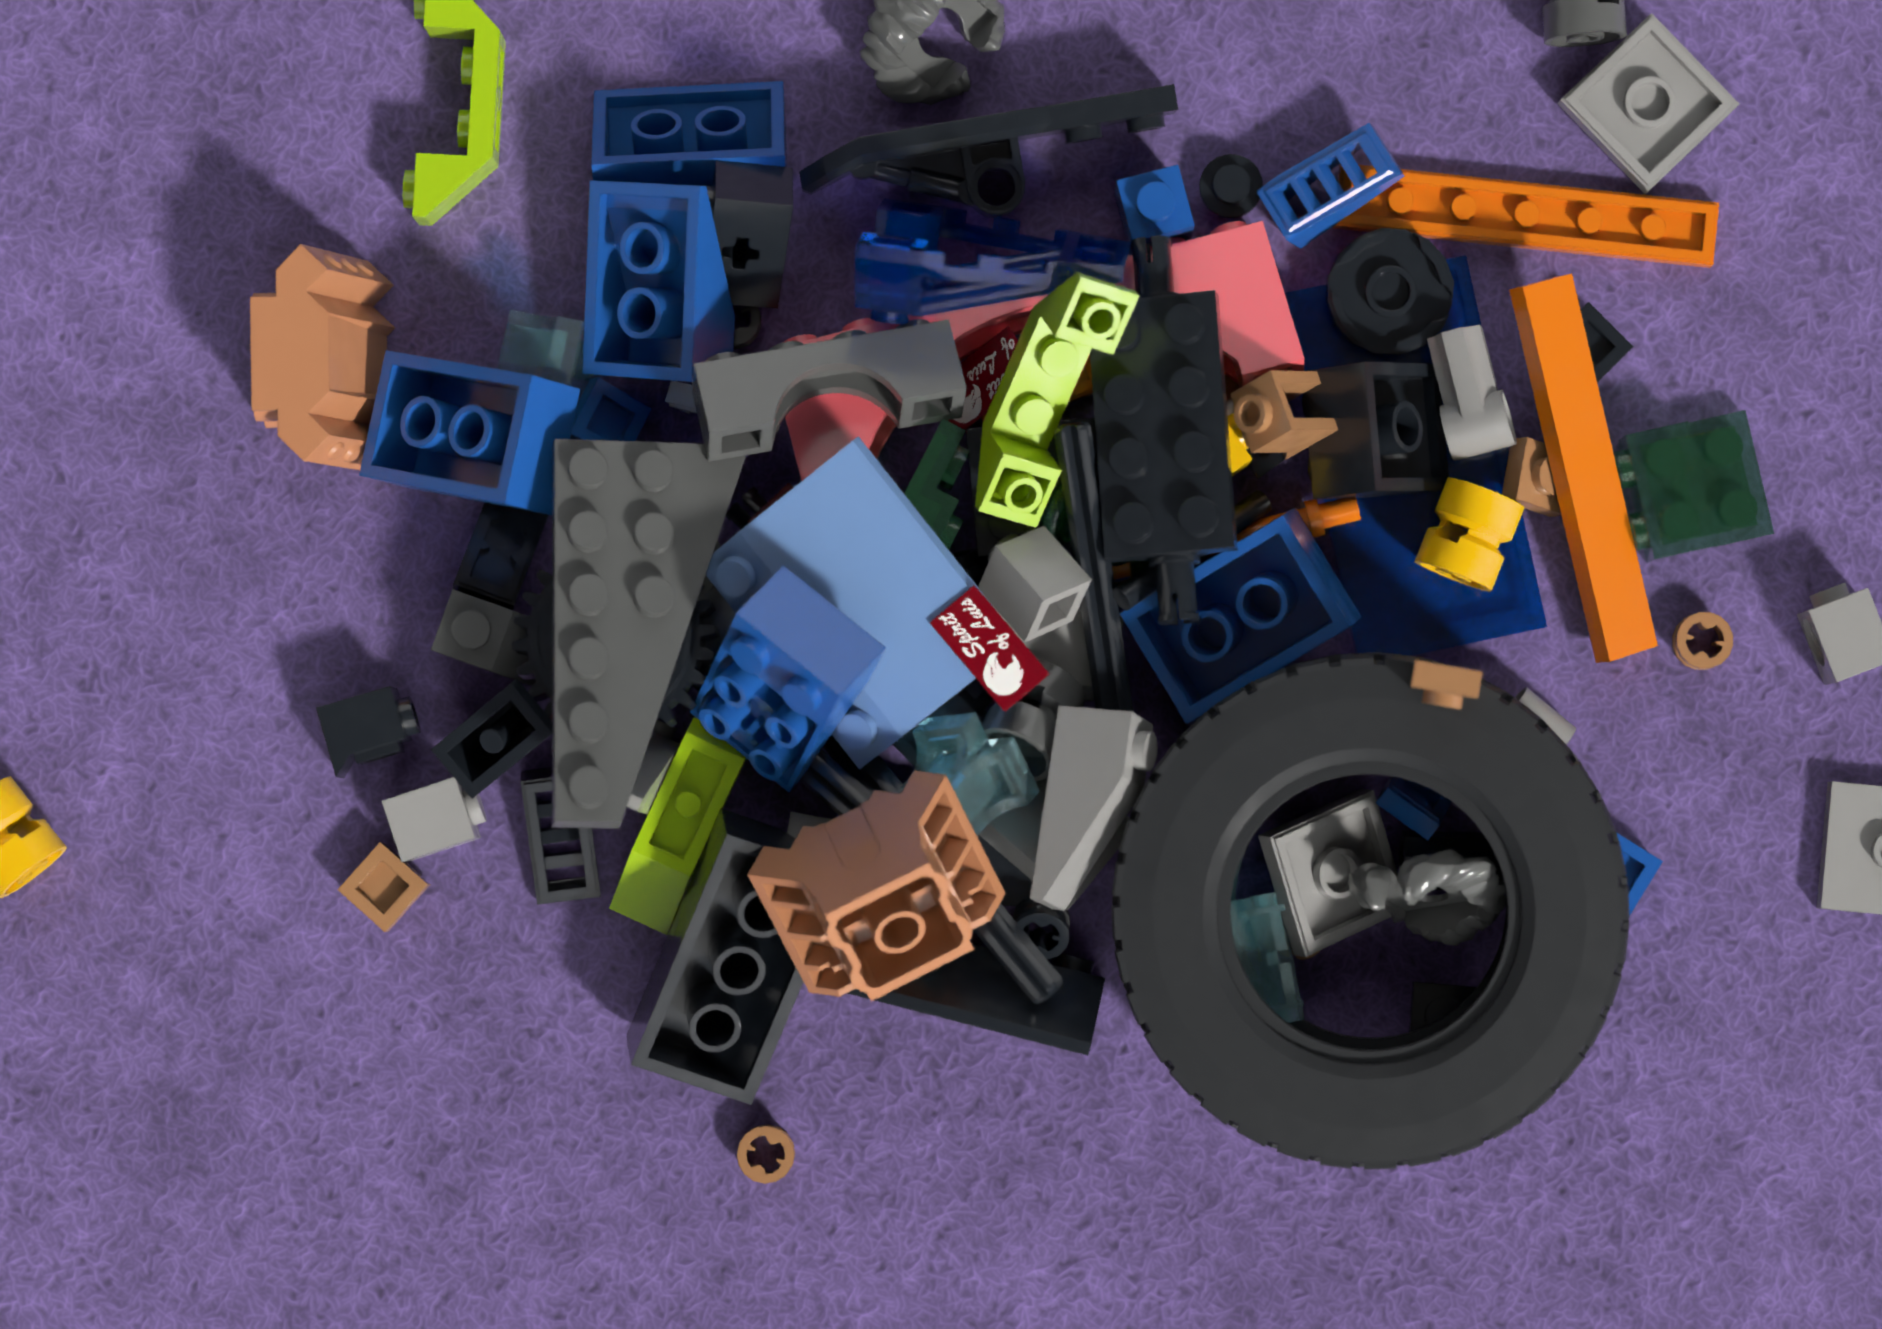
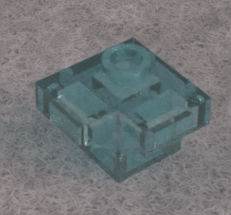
M510 309L497 369L530 374L578 388L580 380L590 382L592 374H582L584 322L561 316L547 317Z
M976 712L925 718L912 732L917 747V760L914 770L946 774L977 836L992 820L1009 810L1027 806L1040 792L1015 737L988 739ZM909 777V778L906 780V782L900 787L901 792L903 791V789H904L905 785L907 784L908 780L910 779V777Z

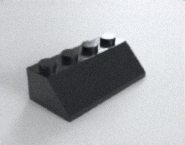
M722 808L720 809L626 1037L631 1065L752 1105L803 985V980L747 874L764 846L790 850L796 838L780 828Z
M971 943L974 950L874 1000L1088 1056L1105 978L1092 974L1095 962L1061 953L1056 957L1055 964L1051 965L1062 977V986L1048 1000L1035 1004L1031 1002L987 947ZM858 989L847 993L869 999L867 993Z

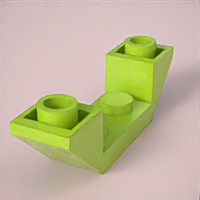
M414 0L415 19L424 20L423 26L430 38L474 40L473 47H463L461 58L462 85H471L470 110H459L457 143L459 148H467V155L416 153L415 170H405L403 207L413 208L412 217L419 225L423 226L435 224L499 167L506 41L499 28L473 0Z
M1077 272L1033 306L983 421L975 502L978 511L1037 527L1062 471L1047 450L1055 429L1060 422L1091 349L1094 348L1114 354L1139 298V294L1135 290Z
M695 716L683 737L633 845L609 909L665 935H668L718 813L721 808H724L745 761H748L745 756L725 740L715 738L708 733L700 720Z

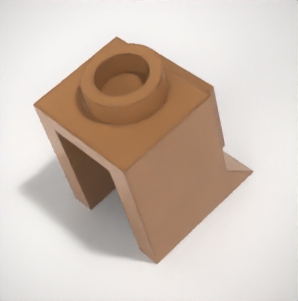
M1270 370L1230 394L1234 403L1232 408L1236 425L1241 430L1246 446L1250 448L1251 453H1283L1285 460L1338 430L1334 418H1293L1289 407V401L1321 383L1317 371Z

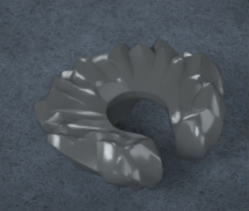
M874 0L875 11L867 16L869 30L863 36V42L867 46L860 51V55L865 63L875 70L874 79H876V86L884 95L898 103L912 104L920 102L933 105L937 102L962 95L964 92H968L971 87L967 67L944 56L927 55L922 50L918 37L935 21L941 8H949L956 14L959 20L964 40L968 41L980 52L1000 50L1005 33L1004 5L998 0Z
M1451 849L1432 855L1422 854L1413 856L1412 859L1404 862L1400 867L1398 877L1388 867L1375 863L1363 864L1353 873H1349L1348 876L1349 890L1362 907L1375 911L1386 909L1394 923L1405 921L1406 927L1412 933L1422 935L1431 942L1437 941L1452 946H1458L1461 942L1473 940L1478 930L1484 931L1487 926L1496 920L1507 903V897L1504 895L1507 892L1505 881H1499V875L1495 873L1496 865L1487 856L1463 858L1461 854ZM1437 887L1447 892L1441 895H1426Z

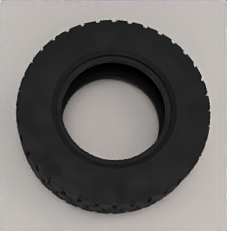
M1382 652L1335 654L1295 663L1248 683L1212 706L1173 743L1154 768L1149 779H1147L1133 806L1120 843L1118 859L1115 864L1112 888L1113 906H1111L1112 934L1116 948L1114 952L1121 983H1124V988L1127 992L1125 995L1137 1024L1141 1026L1145 1033V1039L1160 1062H1164L1165 1066L1170 1070L1169 1074L1190 1097L1194 1096L1195 1099L1201 1102L1200 1106L1225 1125L1228 1123L1236 1128L1237 1133L1264 1147L1268 1145L1276 1148L1279 1153L1303 1161L1310 1159L1312 1161H1319L1320 1165L1352 1169V1166L1364 1167V1170L1397 1169V1166L1409 1165V1167L1441 1161L1442 1157L1450 1155L1454 1157L1484 1145V1141L1491 1138L1496 1139L1520 1124L1522 1119L1530 1113H1535L1557 1093L1556 1090L1563 1083L1568 1081L1585 1059L1584 1055L1594 1045L1603 1028L1610 1007L1613 1006L1622 978L1621 972L1626 959L1629 936V892L1620 842L1600 792L1573 751L1541 717L1507 691L1482 678L1478 698L1463 697L1461 710L1421 703L1424 690L1410 688L1414 661L1447 665L1431 659ZM1380 774L1403 778L1433 789L1452 801L1476 823L1491 845L1502 870L1507 890L1506 916L1500 945L1489 970L1475 990L1458 1007L1439 1020L1411 1032L1385 1037H1356L1329 1031L1304 1020L1280 1003L1265 987L1249 962L1241 942L1236 917V886L1242 859L1250 840L1265 819L1288 799L1313 785L1338 777Z

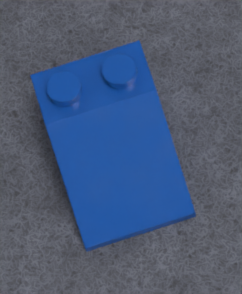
M590 180L582 374L693 382V363L704 362L707 358L718 353L733 352L735 315L707 187Z

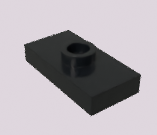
M484 502L454 580L453 589L513 610L549 515Z

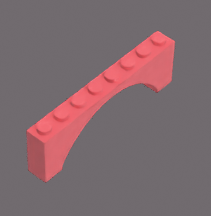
M1243 221L1228 222L1213 229L1210 235L1187 241L1181 237H1172L1171 259L1174 292L1182 294L1215 290L1219 295L1224 374L1238 383L1239 388L1270 370L1304 371V355L1263 221L1248 225ZM1151 246V259H1152V261H1153V253H1152V246ZM1119 253L1106 254L1092 260L1087 267L1065 273L1055 269L1045 270L1029 277L1026 283L1004 289L998 286H984L969 292L965 299L943 305H939L936 302H924L908 308L903 315L879 322L874 318H863L848 323L842 328V331L818 338L815 335L803 334L791 337L784 342L798 341L803 344L827 341L832 340L843 332L861 330L867 334L895 329L904 322L916 319L927 320L930 323L949 320L959 361H962L1007 326L1010 327L1014 335L1021 334L1033 306L1077 272L1135 290L1133 255L1124 257ZM830 393L812 397L794 407L785 416L802 481L858 436L874 457L878 459L882 448L896 427L893 420L874 403L855 395Z

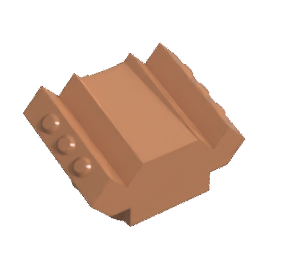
M300 244L275 270L276 293H253V296L250 297L251 410L254 412L256 422L264 421L266 428H278V437L303 461L360 470L384 355L387 350V336L395 329L374 306L394 285L368 260Z
M915 770L901 793L874 790L869 800L861 803L859 807L825 824L821 823L815 827L803 826L790 850L764 846L747 874L809 993L840 997L854 989H858L867 993L871 1001L974 950L970 941L972 930L991 921L1006 894L946 774Z

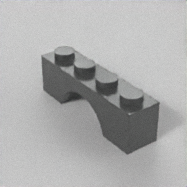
M923 319L910 320L891 330L868 334L861 330L843 332L832 340L809 344L787 341L771 347L768 351L739 355L735 352H723L707 358L704 362L693 363L692 394L708 462L772 451L776 432L785 416L794 407L815 396L843 393L864 398L880 407L898 428H905L962 418L966 395V384L949 320L932 323Z

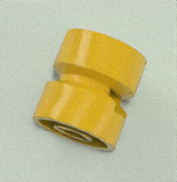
M1448 477L1434 510L1441 520L1440 524L1426 530L1414 562L1429 571L1458 583L1491 592L1504 561V556L1498 549L1500 543L1512 540L1525 507L1504 495L1482 486Z
M11 776L0 780V898L12 894L29 883L53 864L67 849L66 845L45 819L33 820L30 817L33 804Z

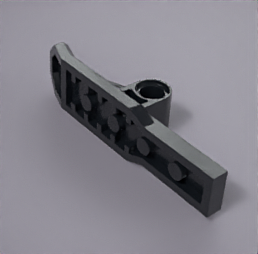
M1172 84L861 136L799 171L802 191L812 195L851 174L857 180L874 179L908 187V191L960 202L967 207H972L977 213L987 218H1000L1010 214L1020 204L1025 193V178L1018 141L1064 133L1065 144L1085 142L1103 138L1101 126L1125 122L1128 133L1166 127L1164 116L1172 115L1178 110L1175 86ZM1000 171L1011 179L1013 195L1007 203L1000 206L990 205L980 197L978 181L984 173Z

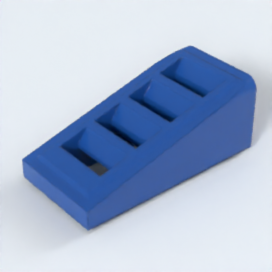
M1367 123L1276 176L1256 190L1286 240L1301 249L1405 177L1374 126ZM1361 149H1363L1377 171L1375 175L1368 179L1352 156ZM1339 164H1341L1354 187L1347 191L1343 190L1331 171ZM1318 179L1331 198L1330 201L1323 205L1310 187ZM1296 194L1308 211L1306 215L1298 218L1288 202Z

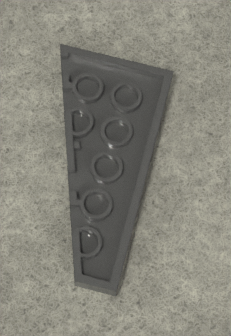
M554 439L552 447V827H620L746 455L708 462L705 446L702 443Z

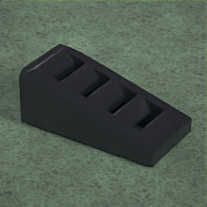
M552 767L522 771L520 782L537 905L601 897L593 828H541L540 818L552 817V801L538 802L537 792L552 791ZM580 840L581 850L544 854L543 844ZM584 865L585 876L555 880L547 879V869Z

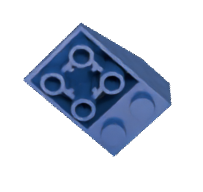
M783 565L735 614L695 700L697 706L690 713L700 720L708 733L715 738L725 740L745 756L760 775L769 780H774L790 793L868 683L886 647Z

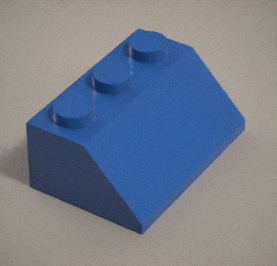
M783 81L594 90L591 166L593 180L712 186L716 160L788 167Z

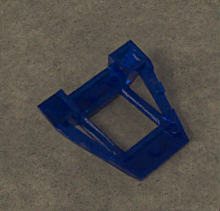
M885 198L877 209L875 233L863 232L856 243L855 308L871 310L870 319L888 324H906L909 322V315L926 316L1048 295L1077 272L1109 283H1120L1124 279L1131 248L1128 241L1060 228L1055 230L1054 240L1020 234L1021 221L1003 217L994 218L993 228L966 223L967 210ZM944 237L1024 251L1026 253L1009 256L978 254L977 261L947 265L944 264L945 253L939 250L941 238Z

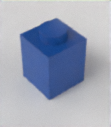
M1178 164L1116 180L1114 196L1130 255L1133 254L1130 241L1136 238L1145 237L1146 244H1150V246H1152L1151 236L1181 237L1185 241L1192 238L1195 225Z

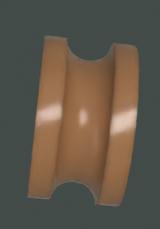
M1698 612L1685 617L1676 626L1672 635V648L1676 658L1684 666L1694 670H1707L1722 664L1729 657L1733 648V633L1729 624L1721 616L1712 612ZM1694 624L1702 631L1710 628L1716 631L1719 641L1711 643V646L1717 648L1716 653L1711 658L1703 651L1695 654L1689 651L1686 641L1694 639V636L1687 633Z
M769 1124L756 1126L748 1131L740 1141L737 1150L738 1165L744 1175L755 1182L763 1184L776 1182L786 1176L793 1166L795 1158L794 1143L788 1133L780 1127ZM766 1136L770 1144L781 1143L784 1148L785 1157H777L776 1162L781 1164L779 1168L767 1172L762 1163L755 1165L750 1163L748 1150H756V1146L751 1143L754 1139Z

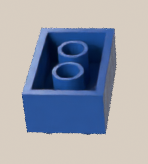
M386 350L359 476L407 488L552 515V447L554 439H570L580 389L530 374Z
M1296 508L1238 541V551L1220 552L1194 568L1199 622L1184 624V621L1179 619L1177 598L1178 625H1159L1157 620L1159 616L1157 591L1130 610H1124L1120 613L1186 724L1203 715L1212 706L1248 683L1274 673L1350 628L1362 618Z

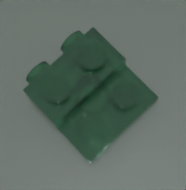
M1746 410L1689 423L1686 421L1625 435L1618 440L1620 451L1613 453L1621 488L1630 489L1635 510L1634 513L1628 514L1636 551L1644 550L1647 563L1774 534Z
M942 419L904 494L949 550L964 520L953 515L959 500L939 490L938 487L940 485L951 491L968 458L970 450L960 446L966 430Z

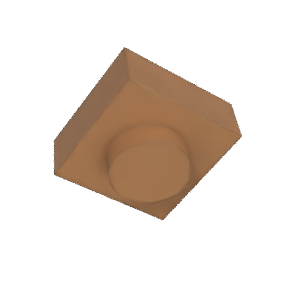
M1529 437L1516 438L1517 444L1510 446L1502 495L1520 503L1525 509L1548 517L1562 516L1545 443Z
M1415 660L1410 688L1424 690L1421 703L1461 710L1463 697L1478 698L1482 671Z
M379 842L337 890L384 932H389L431 884L406 862H401L400 857L384 842Z

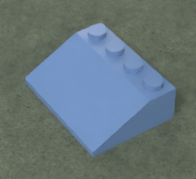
M859 436L712 554L706 576L735 613L784 565L886 647L868 683L832 733V736L859 770L976 679L931 626L930 622L973 585L976 587L977 585Z

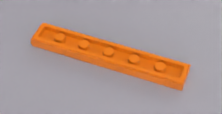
M1340 164L1338 182L1343 190L1347 191L1354 187ZM1359 165L1367 179L1377 173L1373 166ZM1401 169L1405 177L1333 226L1336 229L1372 232L1380 228L1405 229L1430 239L1710 268L1714 263L1719 202Z
M1572 273L1509 289L1595 662H1611L1656 647L1658 643Z

